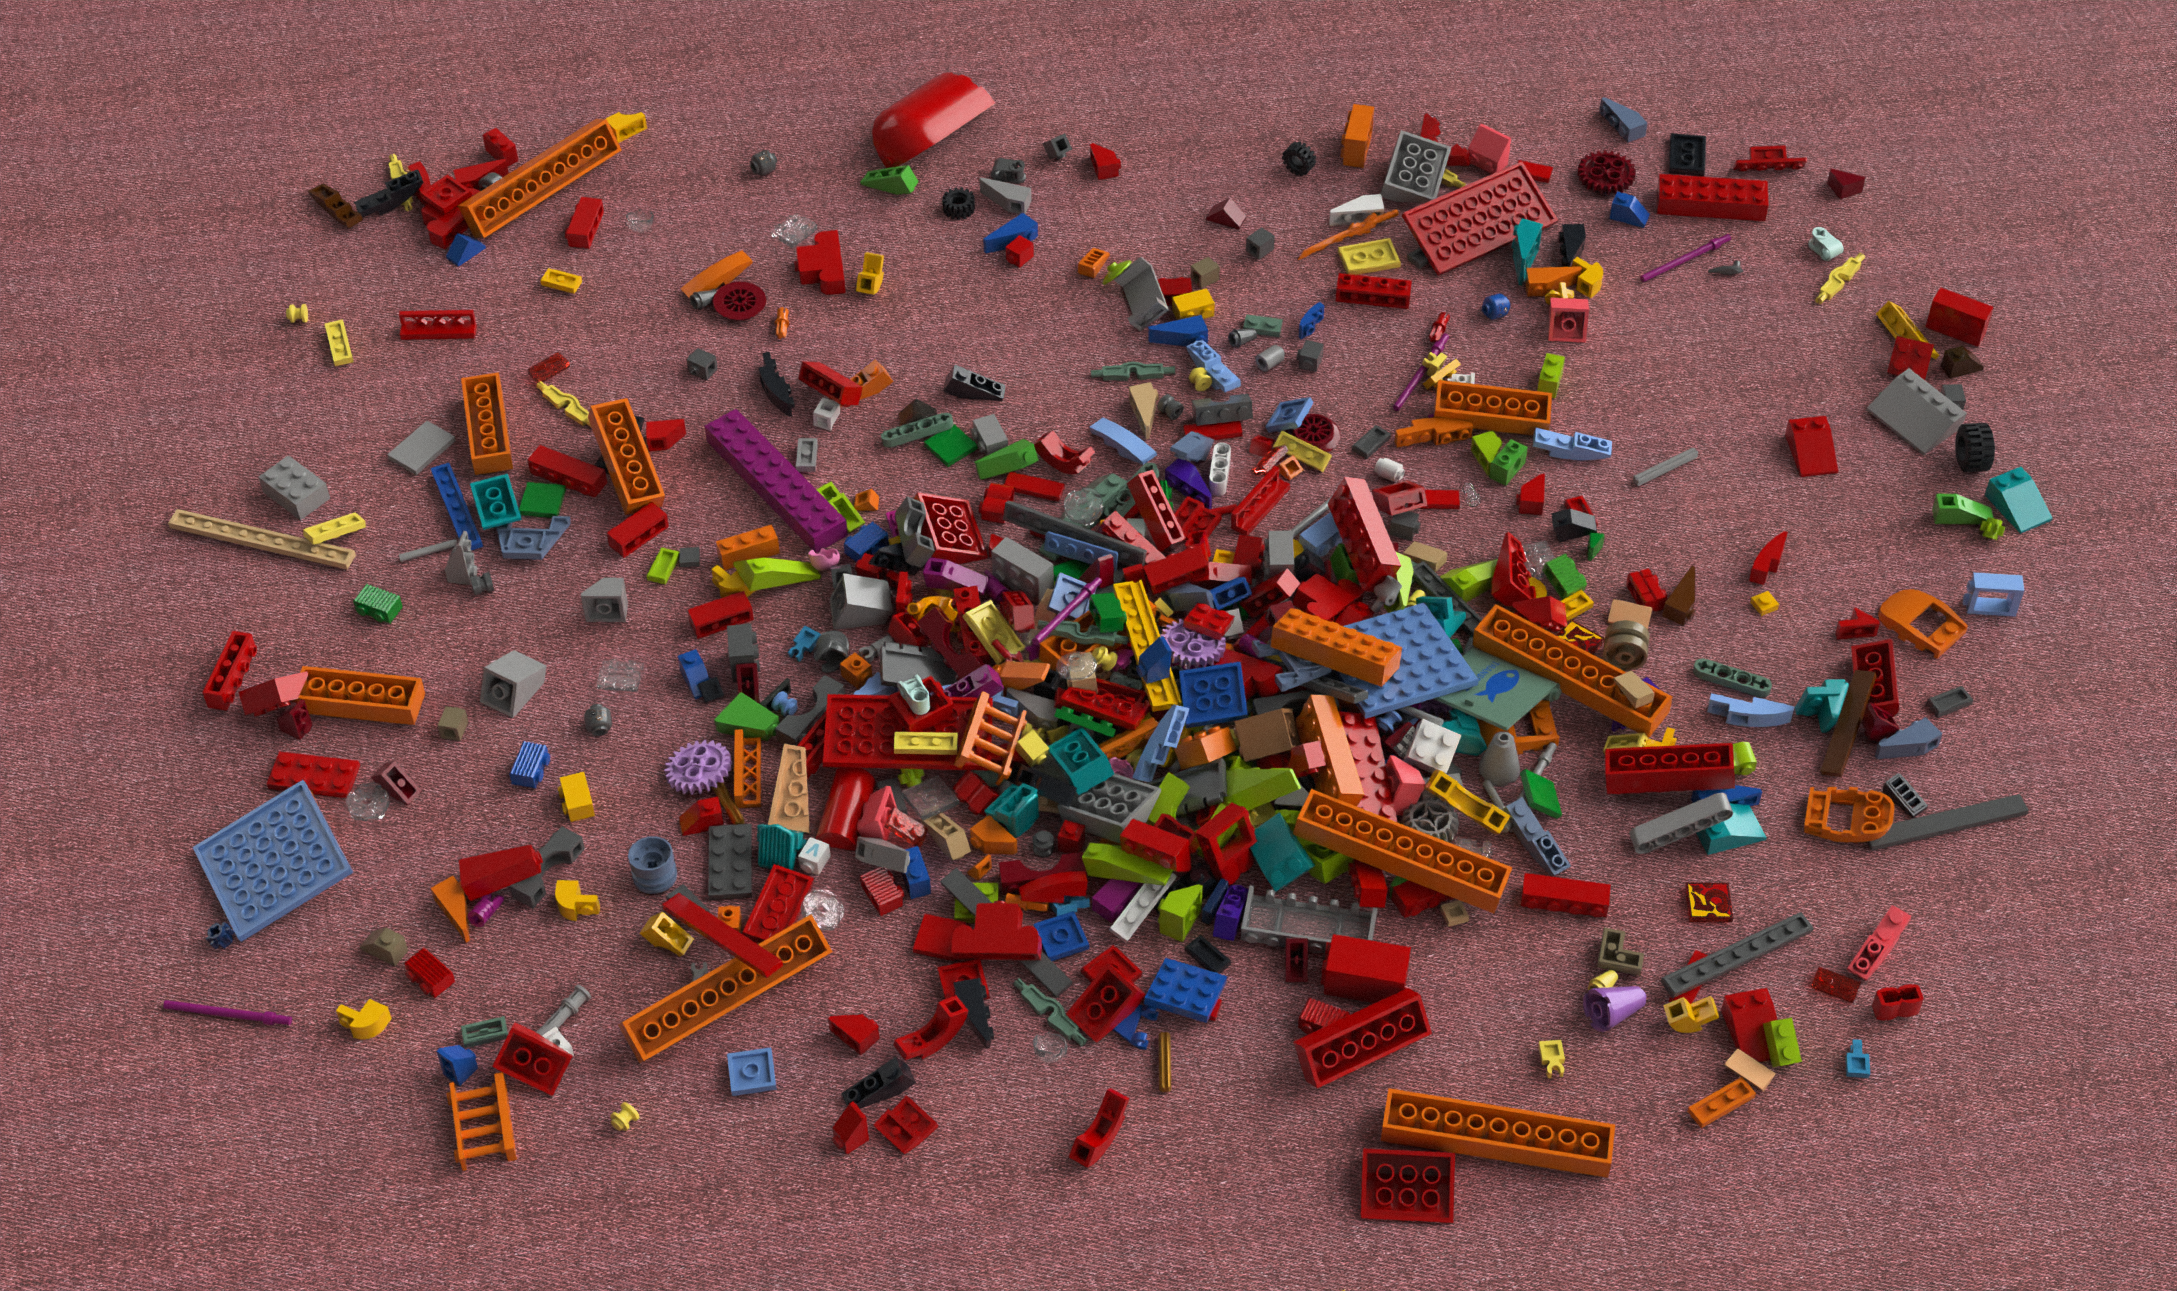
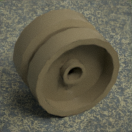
M1624 620L1610 624L1605 631L1604 661L1624 671L1643 667L1648 658L1650 638L1648 630L1642 624L1634 621Z

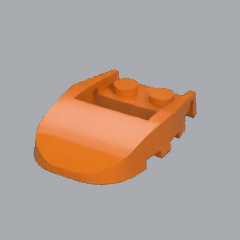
M1915 589L1902 590L1893 594L1882 603L1878 612V617L1887 629L1898 633L1899 639L1904 642L1906 640L1915 644V648L1921 651L1925 649L1932 651L1936 659L1966 633L1968 627L1946 603ZM1931 606V609L1936 612L1939 611L1946 616L1947 621L1927 638L1910 624Z
M1541 700L1529 711L1535 736L1517 737L1514 725L1506 731L1476 718L1480 734L1487 748L1494 735L1501 731L1508 732L1514 737L1518 755L1523 754V751L1534 749V752L1543 750V745L1551 742L1557 746L1559 745V735H1557L1550 702L1547 700Z
M1810 787L1804 833L1834 842L1873 841L1884 836L1891 828L1894 818V803L1886 794L1873 790L1862 792L1858 791V787H1849V790H1837V787H1827V791H1814V787ZM1830 802L1854 805L1850 830L1840 832L1827 827Z

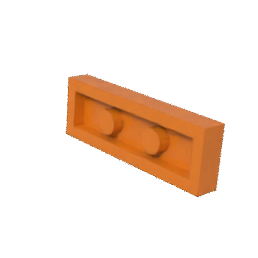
M1740 1077L1688 1107L1687 1112L1700 1128H1703L1754 1099L1756 1092L1743 1077Z

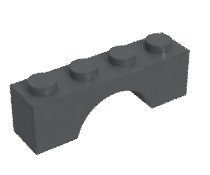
M907 496L895 512L905 561L912 566L923 568L935 550L932 539L921 535V527L926 517L924 503Z
M824 675L813 687L815 707L803 715H787L775 728L777 741L783 745L797 746L826 712L827 694L845 695V686Z
M1311 689L1271 697H1261L1253 700L1252 713L1253 716L1281 708L1292 709V712H1301L1310 695L1327 694ZM1334 697L1337 709L1339 711L1340 704L1338 698Z
M562 826L557 832L553 833L547 844L539 849L543 863H541V873L510 885L513 898L534 909L546 895L542 880L544 873L557 864H572L585 849L582 836Z

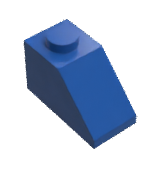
M1617 192L1612 202L1610 219L1645 228L1650 216L1648 211L1635 196Z
M1160 636L1139 656L1137 673L1140 677H1143L1146 684L1169 677L1172 650L1164 636Z
M694 649L677 657L680 672L694 699H698L702 696L697 684L709 680V676L697 649Z
M460 1045L439 1048L436 1051L443 1075L458 1086H461L478 1069L477 1057L470 1049L465 1050Z

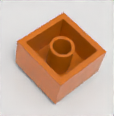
M1218 725L1207 729L1208 732H1206V729L1195 732L1193 738L1191 735L1181 738V743L1177 745V748H1174L1181 770L1210 763L1236 751L1237 748L1229 727L1220 729Z

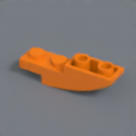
M1453 418L1411 420V427L1395 431L1394 443L1398 448L1430 440L1434 441L1435 446L1472 438L1473 424Z

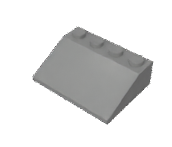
M1401 130L1382 186L1381 196L1395 202L1427 203L1436 199L1451 147Z
M1907 369L1897 376L1866 409L1922 455H1925L1957 432L1967 415L1964 410L1911 369Z
M1115 774L1106 781L1090 788L1087 792H1083L1080 795L1075 792L1069 807L1062 804L1057 806L1063 823L1065 820L1085 825V832L1120 843V834L1132 819L1146 823L1161 793V788Z

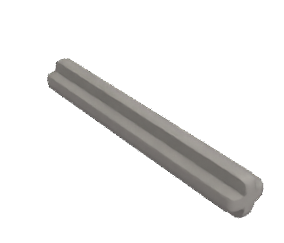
M1692 447L1633 476V483L1636 486H1640L1697 458L1698 451Z

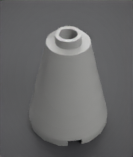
M1504 731L1494 735L1479 762V774L1484 777V781L1490 780L1493 786H1507L1512 781L1514 783L1520 775V763L1514 737Z

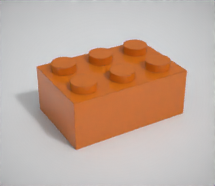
M1353 104L1352 111H1348L1347 121L1349 122L1345 123L1344 133L1346 134L1342 135L1341 144L1344 146L1341 149L1340 158H1343V165L1364 168L1373 132L1374 106Z

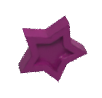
M1032 642L1031 645L1025 647L1029 653V661L1039 657L1040 643L1035 645Z

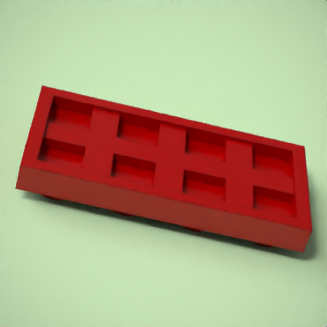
M279 751L267 781V787L272 790L285 791L301 780H304L314 795L349 798L360 763L358 760Z

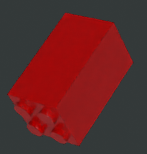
M1333 934L1331 942L1326 944V956L1322 965L1320 985L1324 986V994L1376 1003L1404 990L1409 969L1411 947Z

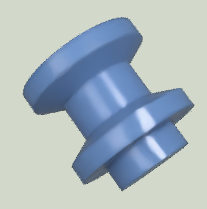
M781 691L774 697L771 707L774 710L781 709V714L784 717L795 714L798 708L797 700L794 698L787 699V693Z
M1395 710L1386 712L1383 718L1377 717L1376 719L1377 727L1383 733H1392L1394 731L1392 725L1395 722L1400 723L1402 721V717Z

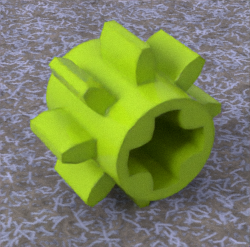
M1988 517L1987 522L1982 521L1980 531H1984L1982 536L1997 540L1998 536H2003L2005 527L2001 526L2003 521Z
M900 769L902 774L897 776L901 784H907V787L910 788L922 782L921 776L925 774L923 769Z

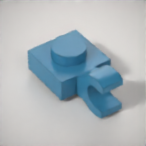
M1852 1039L1850 1053H1846L1845 1056L1846 1077H1870L1869 1054H1862V1040Z

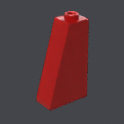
M526 845L460 859L461 888L471 902L541 873V863H543L539 851L535 852L532 845Z

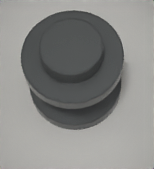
M1039 831L1033 836V852L1040 858H1047L1054 852V837L1050 832Z

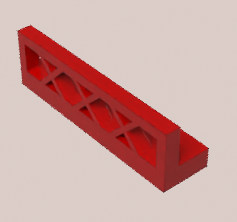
M474 310L399 311L401 340L475 339L477 324ZM470 316V320H463L461 317ZM405 317H411L415 320L405 321ZM424 317H430V318H432V319H434V320H433V321H426V320L423 319V318H424ZM443 317H449V318H451L452 320H451V321H445V320L442 319V318H443Z
M1274 466L1232 511L1231 529L1243 535H1249L1290 490V484L1279 479V467Z

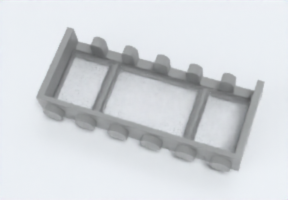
M1250 885L1241 928V940L1249 943L1268 944L1273 947H1285L1286 938H1308V951L1325 953L1326 944L1331 942L1333 934L1373 941L1378 907H1373L1372 913L1361 912L1358 903H1352L1351 910L1339 908V901L1335 899L1330 901V907L1317 905L1318 898L1315 896H1310L1308 903L1296 902V894L1288 893L1287 900L1275 898V891L1270 889L1267 890L1266 897L1254 895V886Z

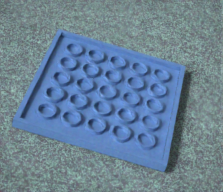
M1425 603L1344 626L1402 647L1400 667L1382 687L1333 670L1340 682L1368 691V699L1355 703L1365 719L1478 685L1477 676Z
M301 780L193 847L237 938L241 942L354 873L304 780Z

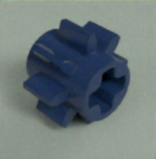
M216 922L208 929L206 940L214 949H218L219 946L225 949L233 942L232 935L235 932L226 922H223L222 925Z

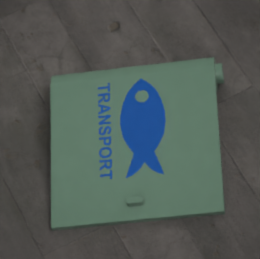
M1472 648L1462 657L1477 676L1478 685L1433 699L1507 731L1542 699L1549 702L1558 700L1562 690L1557 682L1482 650Z

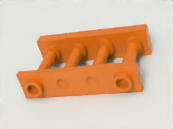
M982 691L974 702L954 766L962 768L966 762L969 763L970 761L998 774L995 784L999 786L1011 774L1012 768H1009L1020 732H1023L1027 721L1024 720L1027 711L1023 710L1018 718L991 707L990 703H987L990 694ZM983 714H989L1013 725L1012 733L1010 734L984 722ZM982 729L1008 741L1007 749L1005 750L979 738L978 730ZM976 745L1003 757L1001 766L974 754L972 747Z
M503 1072L494 1074L495 1083H491L492 1086L457 1093L454 1082L449 1083L450 1092L446 1094L448 1105H452L458 1147V1149L454 1150L456 1163L461 1164L463 1171L467 1170L466 1159L492 1153H506L508 1162L517 1160L507 1084ZM489 1095L497 1096L498 1102H494V1105L465 1111L459 1110V1101ZM491 1114L500 1115V1121H497V1124L462 1131L461 1120ZM494 1133L503 1134V1140H499V1143L464 1149V1139Z

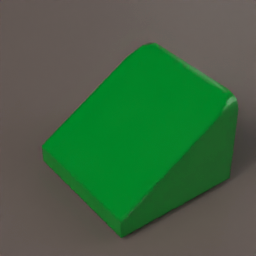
M1589 534L1588 561H1592L1602 549L1605 534Z

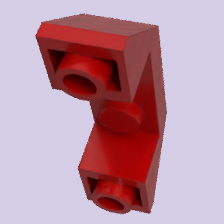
M1428 113L1424 115L1420 136L1438 142L1435 137L1441 134L1439 129L1440 123ZM1455 144L1451 147L1446 166H1469L1471 164L1469 159L1470 153L1465 147L1461 148L1458 144Z

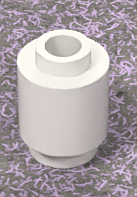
M1380 458L1374 470L1378 473V476L1393 482L1401 480L1405 473L1402 464L1387 458Z

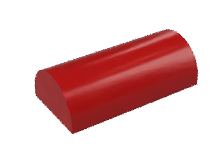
M1892 639L1851 646L1853 674L1855 670L1875 672L1877 675L1868 703L1871 702L1891 713L1894 717L1899 712L1900 706Z
M847 767L837 769L815 839L829 844V847L856 851L857 839L860 837L857 824L860 819L862 820L864 804L868 802L870 794L874 792L876 785L874 777L868 771L862 768Z

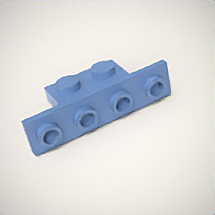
M1050 531L1046 533L1044 550L1089 564H1093L1097 558L1112 554L1114 571L1117 570V551Z

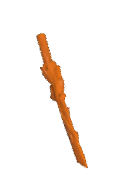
M1392 210L1378 217L1374 212L1361 223L1357 222L1354 224L1352 222L1347 230L1303 250L1298 260L1314 252L1324 250L1326 246L1340 242L1345 237L1349 236L1351 238L1354 235L1362 236V234L1371 233L1370 229L1375 228L1377 223L1398 216V210Z

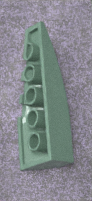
M1114 473L1096 478L1071 500L1059 519L1091 530L1100 520L1106 517L1104 513L1105 507L1128 481ZM1045 541L1039 549V553L1053 561L1061 556L1044 550Z

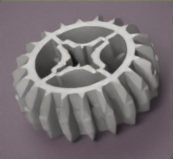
M1432 797L1429 800L1421 798L1420 802L1418 801L1415 805L1410 804L1409 809L1403 812L1401 822L1405 826L1446 842H1452L1459 827L1457 812H1454V808L1448 806L1446 802L1442 803L1439 798L1433 800Z

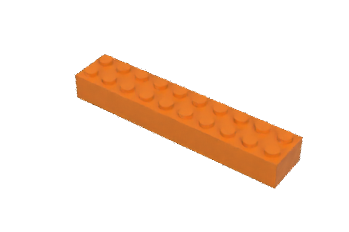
M595 119L458 205V208L475 238H485L614 156L622 149L607 119Z
M1497 604L1474 629L1473 646L1559 683L1562 693L1637 733H1646L1648 738L1670 712L1673 696L1648 683L1646 684L1655 693L1654 700L1635 709L1613 680L1615 677L1627 672Z
M1313 789L1310 790L1299 813L1293 832L1295 836L1495 914L1513 868Z
M812 914L758 944L783 962V967L768 978H765L737 958H733L618 1024L638 1062L641 1063L832 953V949Z
M1388 1088L1381 1141L1608 1178L1612 1163L1615 1124Z

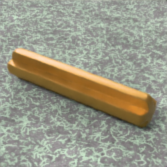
M717 782V788L711 786L733 825L745 824L742 814L724 783Z
M1160 1032L1158 1034L1159 1090L1163 1093L1171 1091V1040L1169 1032Z

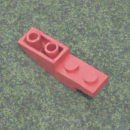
M1892 905L1873 934L1869 935L1847 970L1867 981L1898 942L1899 936L1911 920V915Z

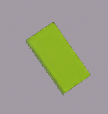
M661 547L647 574V580L666 585L680 558V552Z

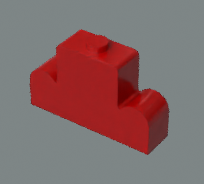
M468 188L471 190V197L480 192L477 189ZM429 203L421 209L430 242L444 250L452 244L457 233L462 234L469 228L458 206L446 214Z
M838 230L819 232L814 237L815 245L799 246L796 248L797 261H794L795 272L799 271L801 285L820 283L821 292L826 295L846 293Z
M1315 574L1306 582H1301L1292 604L1304 613L1335 622L1349 605L1362 602L1366 591H1363L1361 586L1351 580L1340 579L1337 585L1321 575Z
M1226 648L1219 662L1214 661V665L1241 662L1246 701L1256 692L1261 697H1270L1280 690L1275 683V674L1284 673L1281 666Z
M1005 901L978 903L976 906L975 928L972 929L968 925L956 927L952 937L951 953L955 959L962 960L980 958V960L1041 961L1042 939L1035 927L1030 925L1022 927L1023 912L1019 904L1006 903Z

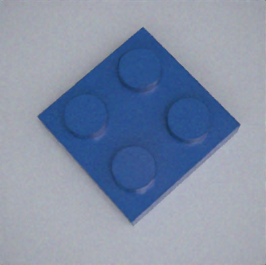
M1074 911L1034 923V927L1042 939L1043 951L1051 961L1089 950V943Z

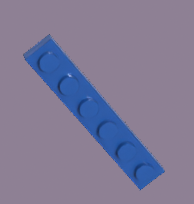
M450 463L431 468L432 475L458 539L463 531H467L468 539L471 540V551L483 547Z

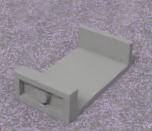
M1138 258L1114 278V281L1123 287L1132 311L1128 321L1140 332L1169 310L1154 269L1144 258Z

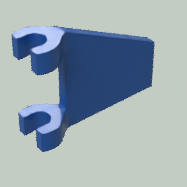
M1139 1005L1113 1031L1135 1047L1146 1050L1149 1043L1146 1040L1147 1033H1135L1139 1019L1142 1015L1149 1020L1156 1021L1159 1012L1156 1011L1157 1008Z

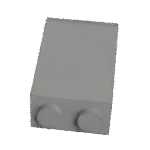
M843 573L830 597L833 629L837 630L885 624L889 616H892L894 606L891 605V590H889L888 581Z
M515 650L484 667L480 702L512 718L515 717L544 684L547 665Z

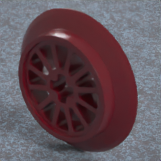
M741 281L726 284L713 297L715 310L720 315L736 321L747 320L756 316L766 305L764 291L757 285Z
M1307 414L1300 427L1286 430V433L1325 452L1333 450L1341 439L1338 425L1320 414Z

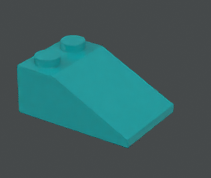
M1523 218L1519 225L1516 224L1514 227L1513 235H1515V238L1511 245V248L1514 249L1513 260L1518 285L1521 286L1525 281L1526 268H1531L1539 252L1543 227L1541 223Z
M2021 466L1989 479L1985 496L2020 534L2052 521L2053 517L2034 480Z
M508 474L470 483L483 530L522 520Z
M1083 727L1048 746V752L1069 784L1077 788L1076 793L1078 795L1087 792L1090 788L1115 775L1107 756Z
M1730 804L1733 811L1731 818L1696 832L1707 855L1767 839L1750 805Z
M1281 813L1276 814L1255 829L1254 833L1257 842L1250 848L1263 874L1275 892L1283 889L1315 867V864L1297 837L1293 835V831Z

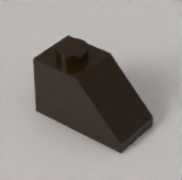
M1963 346L1945 350L1941 367L1949 379L1984 369L1976 355Z

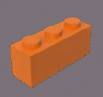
M772 524L716 541L717 554L723 570L734 568L733 564L737 561L767 558L780 554L778 537Z

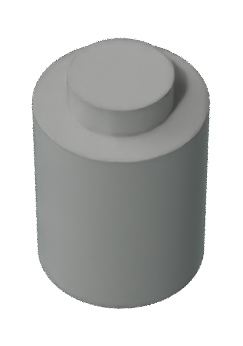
M1272 345L1255 357L1256 364L1262 371L1267 372L1284 361L1285 352L1280 346Z

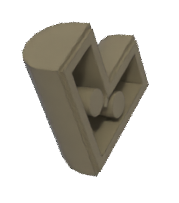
M1604 927L1597 967L1640 976L1644 953L1623 949L1626 931Z

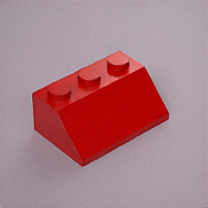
M308 672L274 678L239 691L245 715L254 714V717H258L268 712L276 711L278 708L290 706V701L298 699L308 677Z
M1132 819L1120 834L1121 850L1126 853L1136 855L1146 861L1154 862L1164 868L1177 872H1189L1191 870L1188 839L1136 819Z

